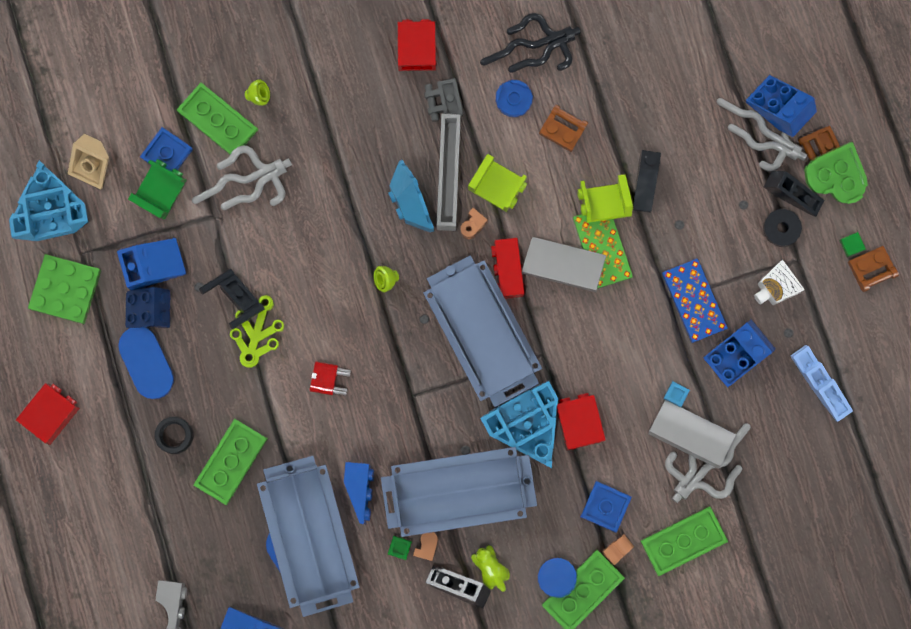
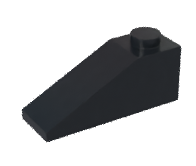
M642 150L639 156L633 210L649 213L652 211L660 165V152Z
M771 171L764 185V188L776 197L814 217L817 216L825 201L786 171Z
M433 565L425 582L438 590L482 609L491 592L481 582Z

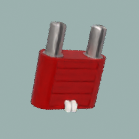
M315 361L310 392L333 395V393L346 395L347 389L335 387L337 374L350 376L351 370L338 368V365Z

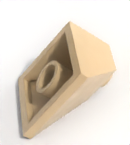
M86 134L74 142L68 175L102 189L109 160L102 142Z

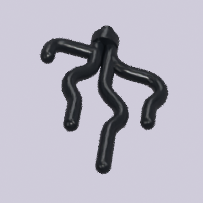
M531 13L526 15L517 25L508 28L507 34L512 35L523 30L529 22L534 20L540 24L547 36L537 41H529L522 38L514 39L509 42L505 49L481 59L480 64L485 66L511 54L517 46L536 49L547 45L542 57L539 59L522 60L509 66L508 71L514 73L528 66H542L550 58L552 50L560 47L565 57V61L557 65V70L562 71L570 67L573 60L567 43L576 40L575 36L581 34L579 27L572 29L570 26L560 31H553L542 15Z

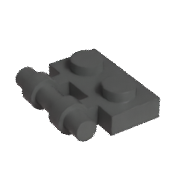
M456 78L438 81V89L433 90L432 84L425 85L426 92L424 95L428 101L429 108L427 110L428 114L431 115L432 122L439 121L438 114L442 112L444 114L463 116ZM440 96L442 105L436 106L435 97Z

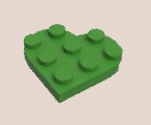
M853 142L844 144L816 157L804 168L806 183L814 193H831L833 198L840 203L850 204L863 198L862 195L865 192L866 186H868L866 174Z

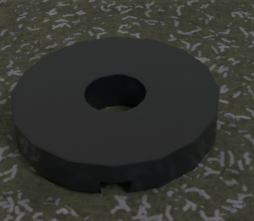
M777 209L771 212L763 225L766 239L778 247H787L795 243L802 231L799 217L787 209ZM778 224H785L787 232H780L777 227Z

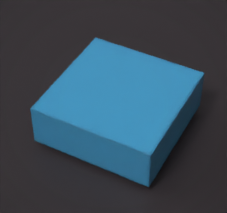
M672 381L663 399L682 407L690 390Z

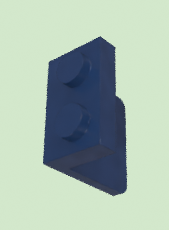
M151 287L127 291L126 328L150 326L164 329L170 328V290Z

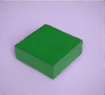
M858 232L839 240L847 257L866 250Z
M393 536L388 555L406 560L412 541Z

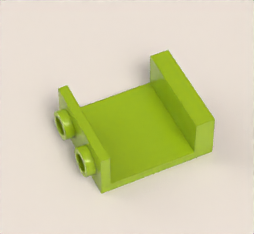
M487 154L469 183L468 190L507 212L509 208L513 209L516 205L518 193H523L528 184L526 183L527 176L524 174L522 177L494 162V157Z
M626 174L618 175V183L615 185L586 189L585 182L580 181V189H577L578 199L583 202L581 204L582 216H586L587 223L632 216L633 204Z

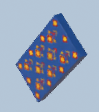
M698 259L662 272V276L691 343L728 329Z

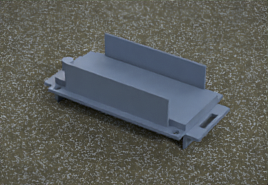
M470 255L426 278L431 289L423 293L480 401L490 397L494 407L539 384L534 373L541 370L542 367L485 261L475 264ZM484 265L486 267L485 270H481L480 266ZM429 293H432L433 297L428 298L427 295ZM537 363L538 368L535 369L532 365ZM523 383L524 389L507 398L505 397L504 392ZM484 391L485 396L481 397L479 393Z
M516 447L391 466V476L381 477L388 529L400 527L401 537L527 518L525 508L537 506L529 455L517 456ZM509 450L513 451L512 456L508 455ZM399 467L401 471L396 473L395 468ZM392 491L395 513H389L386 492ZM518 511L523 512L521 517L517 515ZM405 528L410 530L408 534L404 533Z
M310 456L263 469L266 481L258 483L257 487L290 608L300 605L302 615L305 617L352 603L351 590L360 587L326 465L317 467L314 457ZM321 469L325 470L324 475L320 474ZM265 486L266 490L261 491L260 487ZM352 580L356 581L355 586H351L350 582ZM291 598L296 599L295 604H292L290 602ZM337 598L338 604L317 610L316 603Z

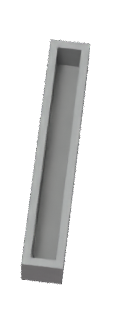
M442 114L437 230L456 231L461 115Z

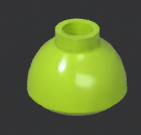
M261 79L255 80L250 84L248 90L245 91V98L255 105H266L270 99V91L267 84Z
M378 266L374 271V282L381 292L391 290L399 280L398 272L396 270L393 271L387 266Z

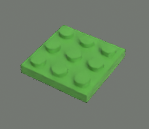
M45 254L28 309L85 324L101 270Z

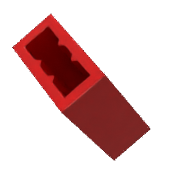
M406 19L398 22L399 71L436 70L435 21L423 19L420 22H413Z
M45 383L16 419L17 422L48 445L52 444L80 409L75 405L77 401L69 395L67 397L62 395V389L54 383L52 385Z
M589 393L578 395V399L570 400V397L559 400L556 411L566 451L606 440L594 395L589 396Z

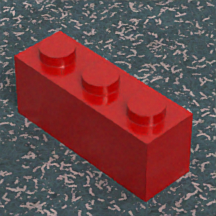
M518 238L495 240L494 246H491L492 257H496V264L493 265L494 276H498L499 283L497 285L505 299L523 297L524 288Z

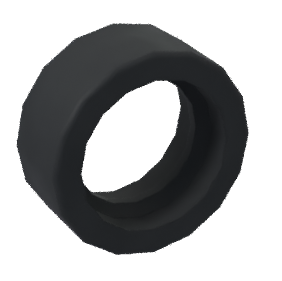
M168 417L157 425L155 441L162 451L170 454H179L190 447L193 441V430L187 421L179 417ZM171 424H178L185 431V439L177 447L168 446L163 440L164 429Z

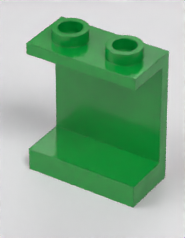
M159 159L156 161L149 160L148 163L152 166L137 193H131L128 200L153 215L166 219L187 179L182 177V172L174 168L172 171L166 168L167 164Z

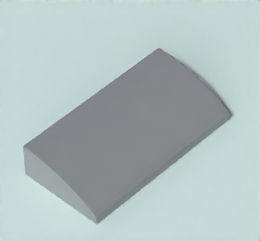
M532 237L522 273L597 292L606 255Z
M667 400L663 403L648 433L717 469L720 468L736 435Z

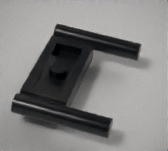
M232 269L199 288L203 295L220 285V289L243 314L229 323L231 329H235L265 310L264 306L259 303L255 296L234 274Z

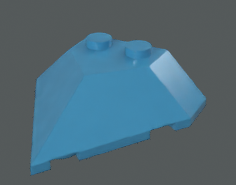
M39 160L33 177H30L18 201L19 205L15 213H12L9 219L11 237L13 239L41 241L73 234L88 223L86 204Z
M400 160L389 185L390 192H388L392 203L396 202L398 206L396 212L400 220L404 219L406 224L431 233L434 231V226L429 217L422 193L419 190L417 179L414 178L404 161Z
M549 381L519 394L480 418L489 436L510 447H516V450L552 468L558 397Z

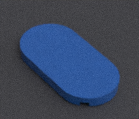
M145 327L129 328L119 340V352L137 391L142 396L150 399L165 397L172 388L174 375L156 336Z

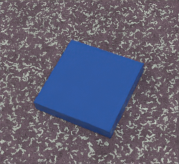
M161 127L140 158L147 163L149 160L156 161L159 159L167 164L166 168L171 171L173 168L178 170L193 148Z
M595 481L580 517L617 533L632 497Z

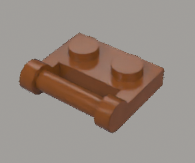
M555 104L539 134L572 152L588 122L579 120ZM556 115L577 126V132L554 120Z
M830 126L798 140L799 144L803 145L810 161L816 158L810 144L812 140H814L821 155L840 147Z
M884 246L848 261L863 292L880 282L899 276ZM885 266L886 272L869 280L864 279V275Z

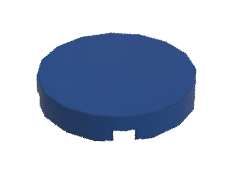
M509 80L499 86L495 102L502 114L516 118L523 116L529 111L533 95L526 83L520 80Z
M553 558L541 566L538 573V583L548 596L563 598L575 589L577 573L569 561L562 558Z

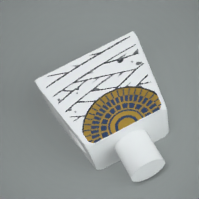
M782 260L758 283L761 291L756 293L754 297L759 304L769 300L772 305H775L799 294L804 288Z

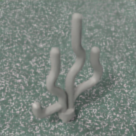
M722 98L717 99V104L743 118L755 119L761 133L773 140L757 143L745 130L734 124L728 125V130L742 137L752 149L757 151L775 149L779 151L773 164L761 161L759 163L760 168L766 171H775L781 166L786 156L793 160L797 158L805 160L808 154L801 151L803 147L793 143L789 139V135L782 132L780 136L769 130L764 118L758 112L743 110Z
M244 145L239 146L232 151L227 159L217 164V169L222 170L230 166L237 160L240 154L246 153L259 170L247 176L232 173L226 174L219 179L214 187L193 197L192 203L198 204L217 194L229 181L246 184L260 178L251 195L236 196L222 203L221 209L227 210L239 203L255 201L260 197L263 186L270 180H272L278 192V195L270 200V205L276 206L285 198V190L278 176L286 173V168L291 166L292 163L288 158L284 161L278 159L270 164H264L259 160L253 148Z
M745 423L737 432L720 468L727 466L734 456V449L750 430V424ZM671 452L665 460L666 470L680 481L673 490L675 495L671 498L676 503L681 499L686 500L695 489H702L716 499L726 498L731 494L734 481L742 471V467L736 465L726 479L724 490L717 491L709 484L701 481L708 471L715 467L706 463L697 472L696 458L689 455V470L684 476L673 466V461L677 458L676 452Z

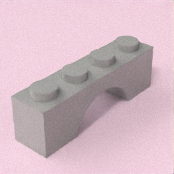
M158 580L155 601L162 604L168 613V626L166 629H182L179 627L180 619H183L185 608L182 607L183 599L187 597L185 583Z

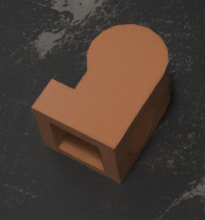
M474 208L468 213L470 220L462 223L460 229L461 235L469 240L476 237L488 223V220Z
M434 532L422 534L421 549L415 548L413 556L433 561L438 542L437 535Z
M623 534L601 552L612 565H615L634 545Z

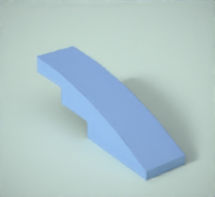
M805 345L790 355L814 393L837 422L853 412L834 379L830 378L822 363L817 361L809 346Z

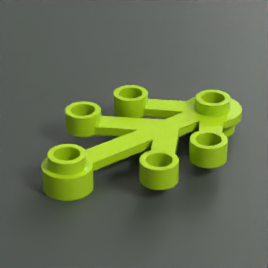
M267 295L261 296L258 300L261 304L263 300H268L269 303L267 306H264L265 310L258 314L254 329L249 321L242 324L250 338L249 347H247L242 339V332L239 329L235 328L230 332V337L236 341L242 352L240 362L247 368L256 366L260 356L271 350H277L279 347V342L275 338H271L267 341V345L256 350L258 342L276 332L284 330V323L281 320H275L272 326L262 331L267 311H270L274 306L272 298ZM237 311L235 317L238 318L241 312ZM277 323L282 324V327L280 329L275 328V325ZM235 331L239 332V337L237 338L233 337ZM272 341L276 342L274 348L270 347V342ZM249 354L253 356L251 361L246 360V356Z

